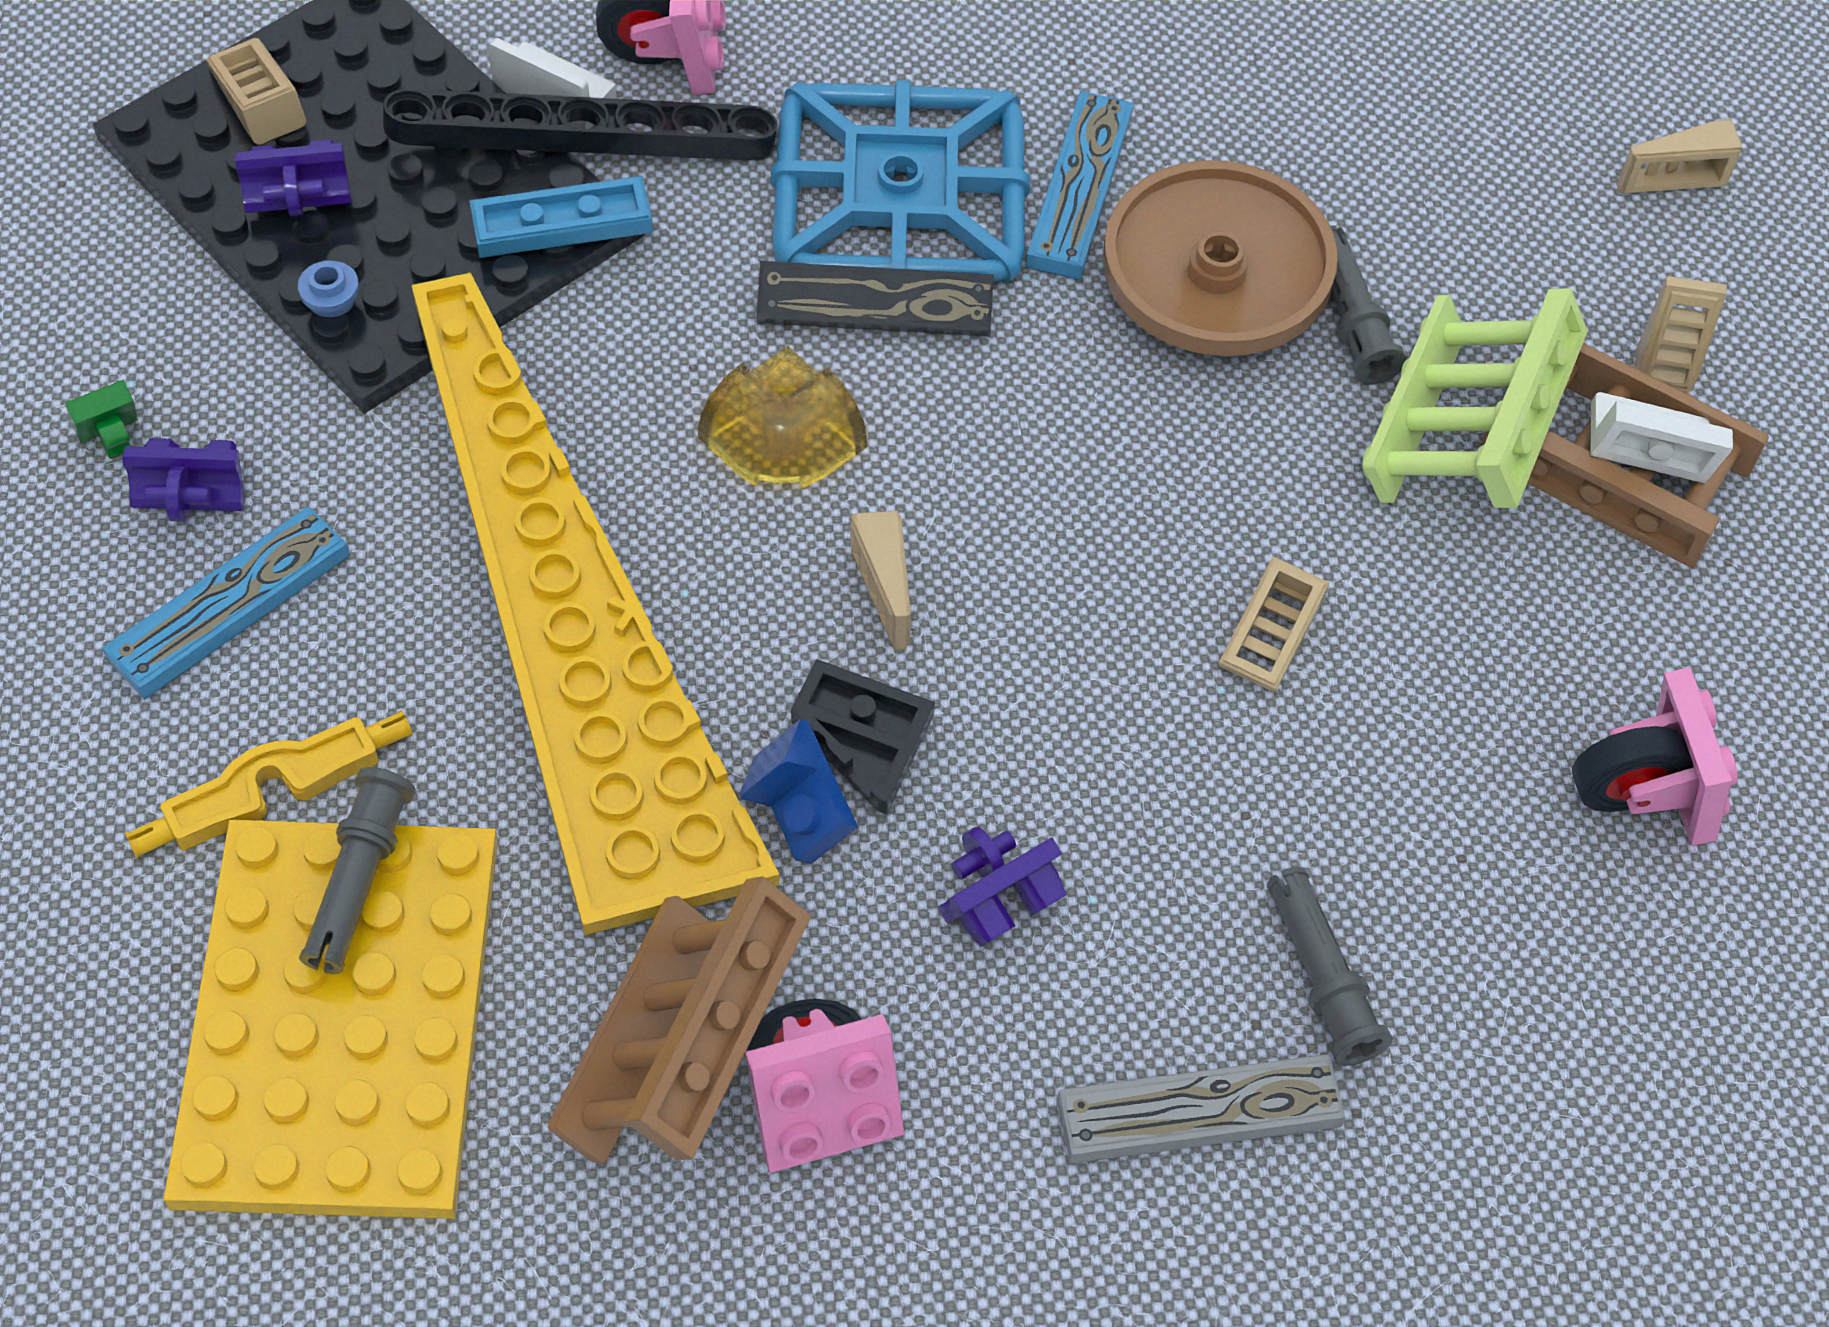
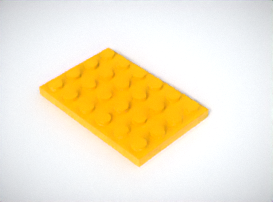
M229 820L163 1199L169 1210L455 1219L498 847L496 829L396 825L393 834L397 837L398 843L395 851L388 858L379 861L376 874L344 960L343 971L339 974L324 973L326 965L324 958L329 944L325 946L317 970L304 965L300 961L299 956L306 945L342 847L338 844L336 834L339 823Z

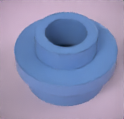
M322 261L309 266L301 274L298 280V291L302 302L312 312L322 317H337L349 311L354 305L359 293V282L355 271L347 264L339 261Z

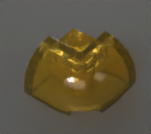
M789 346L752 371L742 362L726 375L709 396L700 414L698 425V438L737 475L754 486L757 485L759 480L775 484L799 482L803 489L822 480L867 448L864 420L856 402L845 385L829 367L820 373L815 371Z

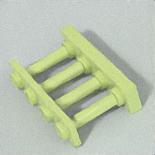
M1572 288L1549 289L1539 314H1535L1532 320L1461 322L1451 296H1436L1428 317H1425L1421 323L1420 335L1410 358L1402 366L1401 378L1391 401L1387 402L1383 409L1382 421L1372 444L1366 448L1363 455L1364 475L1371 482L1380 503L1395 502L1406 475L1477 476L1478 480L1484 483L1494 508L1518 507L1588 332ZM1526 344L1521 357H1517L1514 363L1454 364L1461 346ZM1508 387L1503 400L1499 401L1496 407H1435L1443 388ZM1425 431H1490L1485 444L1480 446L1478 451H1416Z

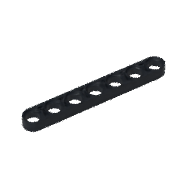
M424 89L397 90L390 93L385 98L383 104V129L385 134L399 144L411 146L761 160L773 152L778 126L775 116L770 111L758 106ZM413 113L422 116L423 119L419 121H405L398 119L396 115ZM467 115L476 117L481 122L466 124L460 123L454 118ZM526 118L534 120L539 124L526 127L517 125L512 120ZM585 121L594 124L596 127L580 129L571 126L569 123ZM643 124L651 127L653 130L639 132L629 129L626 125ZM696 126L707 130L709 133L698 135L689 133L682 128ZM748 128L762 132L764 135L761 137L746 136L738 130Z

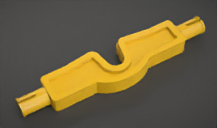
M400 710L398 713L367 727L363 725L360 718L354 717L300 742L284 740L259 745L233 760L220 777L161 803V810L164 817L124 833L136 858L176 840L179 849L187 850L216 836L227 833L229 820L262 821L267 814V806L260 787L267 779L278 778L282 780L295 799L308 801L344 779L357 774L360 769L377 765L379 760L376 750L405 737L412 736V729L407 718H405V714Z

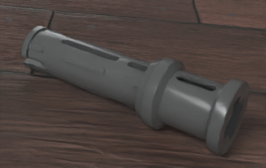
M1331 225L1338 257L1337 271L1331 290V296L1341 318L1338 325V334L1343 344L1349 346L1355 357L1353 370L1357 379L1364 384L1386 382L1402 371V366L1407 358L1401 346L1393 343L1388 331L1391 320L1386 310L1372 301L1366 282L1350 249L1345 231L1341 227L1337 229L1336 226Z
M366 767L360 769L354 782L359 791L349 818L342 819L336 830L338 844L342 847L306 945L299 956L300 961L304 965L314 970L318 969L325 946L329 944L324 961H326L324 973L339 974L343 971L344 960L376 874L379 861L388 858L395 851L398 840L393 834L403 805L411 803L416 789L408 779L389 770Z
M1303 867L1284 869L1281 873L1287 885L1282 886L1279 877L1274 875L1269 879L1266 887L1275 900L1313 985L1310 991L1309 1003L1315 1015L1323 1016L1335 1044L1332 1047L1331 1053L1336 1063L1343 1066L1356 1065L1375 1058L1391 1045L1393 1038L1387 1026L1378 1024L1366 998L1370 991L1367 981L1358 972L1350 971L1309 882V875L1306 869Z

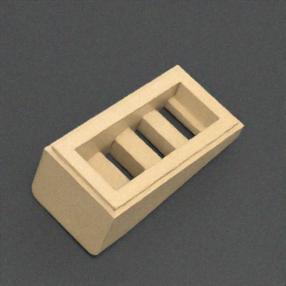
M253 38L206 58L211 72L254 143L261 145L305 126L306 117L296 89L259 38Z
M1732 119L1709 122L1631 146L1617 182L1619 193L1727 186L1743 148ZM1642 164H1648V167L1641 169Z
M1666 276L1636 348L1635 367L1681 392H1691L1701 372L1727 294V285ZM1673 304L1702 308V311L1673 307Z
M898 511L853 514L850 517L851 552L894 650H907V645H910L911 610L901 515H898Z
M1273 556L1218 666L1276 693L1326 596L1330 582ZM1275 590L1303 603L1304 606L1301 611L1296 610L1271 598V593ZM1265 609L1295 623L1292 630L1261 617L1262 610ZM1255 628L1285 642L1282 650L1249 634ZM1245 647L1275 661L1271 672L1238 657L1241 649Z

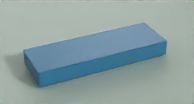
M643 176L469 200L479 258L653 233L652 216Z

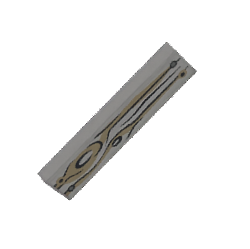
M1330 1054L1060 1089L1057 1098L1070 1164L1342 1127L1346 1118Z

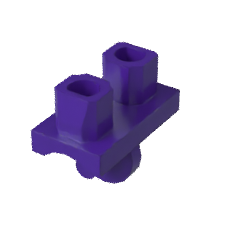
M331 139L311 141L308 146L276 149L273 145L252 147L247 152L235 153V164L241 184L245 213L288 209L289 215L295 217L303 216L304 207L351 203V191L342 143H334Z
M149 438L144 447H125L122 461L128 475L131 508L166 509L169 520L174 522H185L190 510H243L246 500L239 450H237L236 444L233 441L211 440L204 448H180V445L176 444L172 439Z
M973 827L962 835V843L966 854L951 862V867L960 880L976 871L982 879L955 894L937 908L947 924L958 918L968 934L982 947L1016 926L997 894L1013 885L1031 916L1067 895L1060 876L1051 862L1062 855V852L1053 837L1005 865L1002 856L1017 846L1012 834L1006 830L991 839L983 829Z

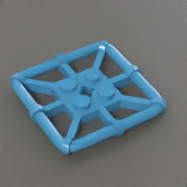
M896 80V85L821 82L804 84L797 82L785 90V99L779 116L777 162L772 166L770 173V183L775 189L772 236L776 256L775 262L994 274L993 282L1001 281L1003 283L1010 282L1021 273V263L1025 252V198L1030 193V176L1024 171V118L1020 108V99L1009 90L1000 92L983 88L910 86V80ZM833 106L895 108V126L855 125ZM910 108L972 111L950 128L909 127ZM806 116L845 147L844 162L800 160L802 118ZM995 124L1002 125V167L958 166V151ZM895 172H905L909 181L896 182L891 179H894ZM803 186L843 188V203L796 235L798 191ZM957 192L997 193L1002 198V243L957 207ZM851 226L892 227L891 256L814 253ZM907 228L946 229L983 260L906 257Z

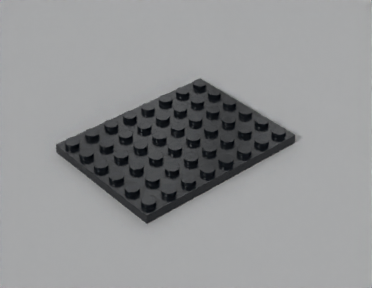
M311 0L228 47L231 48L253 38H259L296 89L305 114L306 124L304 127L261 145L254 143L211 72L207 60L92 124L97 140L364 414L433 371L411 285L471 273L500 328L645 236V234L479 258L469 200L601 181L570 152L411 146L399 144L391 140L383 129V104L385 98L392 92L401 89L505 93L406 0ZM413 113L396 115L398 119L405 121H419L423 119L422 116ZM467 115L454 118L456 121L466 124L481 122L480 119ZM526 118L512 120L513 123L526 127L539 124L534 120ZM330 139L334 143L343 144L351 191V203L304 207L303 216L295 217L289 215L288 209L245 213L241 184L235 164V153L247 152L256 146L273 145L276 149L308 146L311 141ZM339 261L347 264L355 271L359 282V293L354 305L346 313L337 317H322L312 312L302 302L298 291V280L301 274L315 263Z

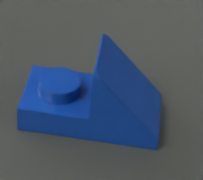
M799 719L755 755L740 790V797L742 800L771 806L795 861L812 864L858 828L809 721Z

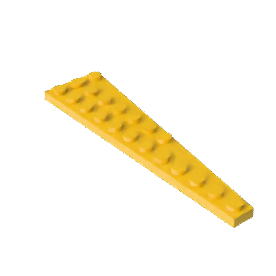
M471 273L411 285L584 936L655 918L667 897L679 896L694 908L737 897L745 880L749 878L763 876L774 886H779L780 874L745 806H741L728 781V773L719 755L714 753L701 728V720L691 701H687L673 673V666L662 644L656 640L652 632V625L585 495L582 496L571 475L570 465L561 448L557 447L547 428L546 418L537 401L532 399L522 379L521 370L512 352L505 346L503 335Z

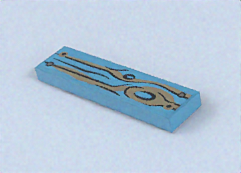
M1080 91L1027 252L1026 267L1079 280L1082 279L1132 118L1133 102Z
M307 506L102 647L107 661L145 700L349 557L347 543L316 512Z

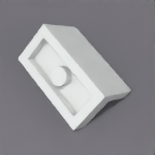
M495 38L488 45L493 82L505 93L617 99L615 83L526 41H523L516 47L506 41ZM585 121L569 123L571 126L580 129H591L594 124Z
M1598 392L1591 401L1590 456L1706 483L1733 450L1732 429L1709 424V421L1704 417Z

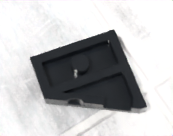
M816 659L791 708V723L794 724L799 719L809 721L826 759L878 812L887 815L934 717L935 702Z

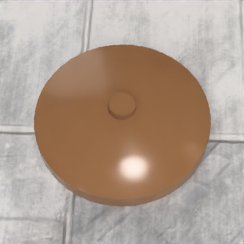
M1221 160L1192 161L1169 166L1152 173L1132 186L1116 204L1110 216L1103 249V268L1109 289L1116 302L1132 321L1146 332L1170 345L1214 356H1240L1260 353L1281 346L1307 330L1320 316L1330 298L1338 261L1337 246L1331 227L1321 210L1304 192L1282 177L1264 169L1243 163Z

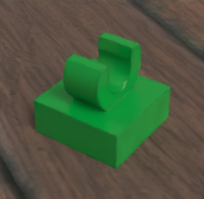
M124 379L65 402L70 423L80 443L99 436L109 459L122 455L125 447L131 446L129 442L130 437L125 425L138 421L134 400Z

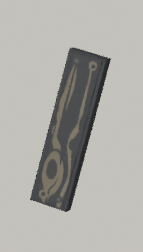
M760 261L756 319L757 323L990 337L994 274Z

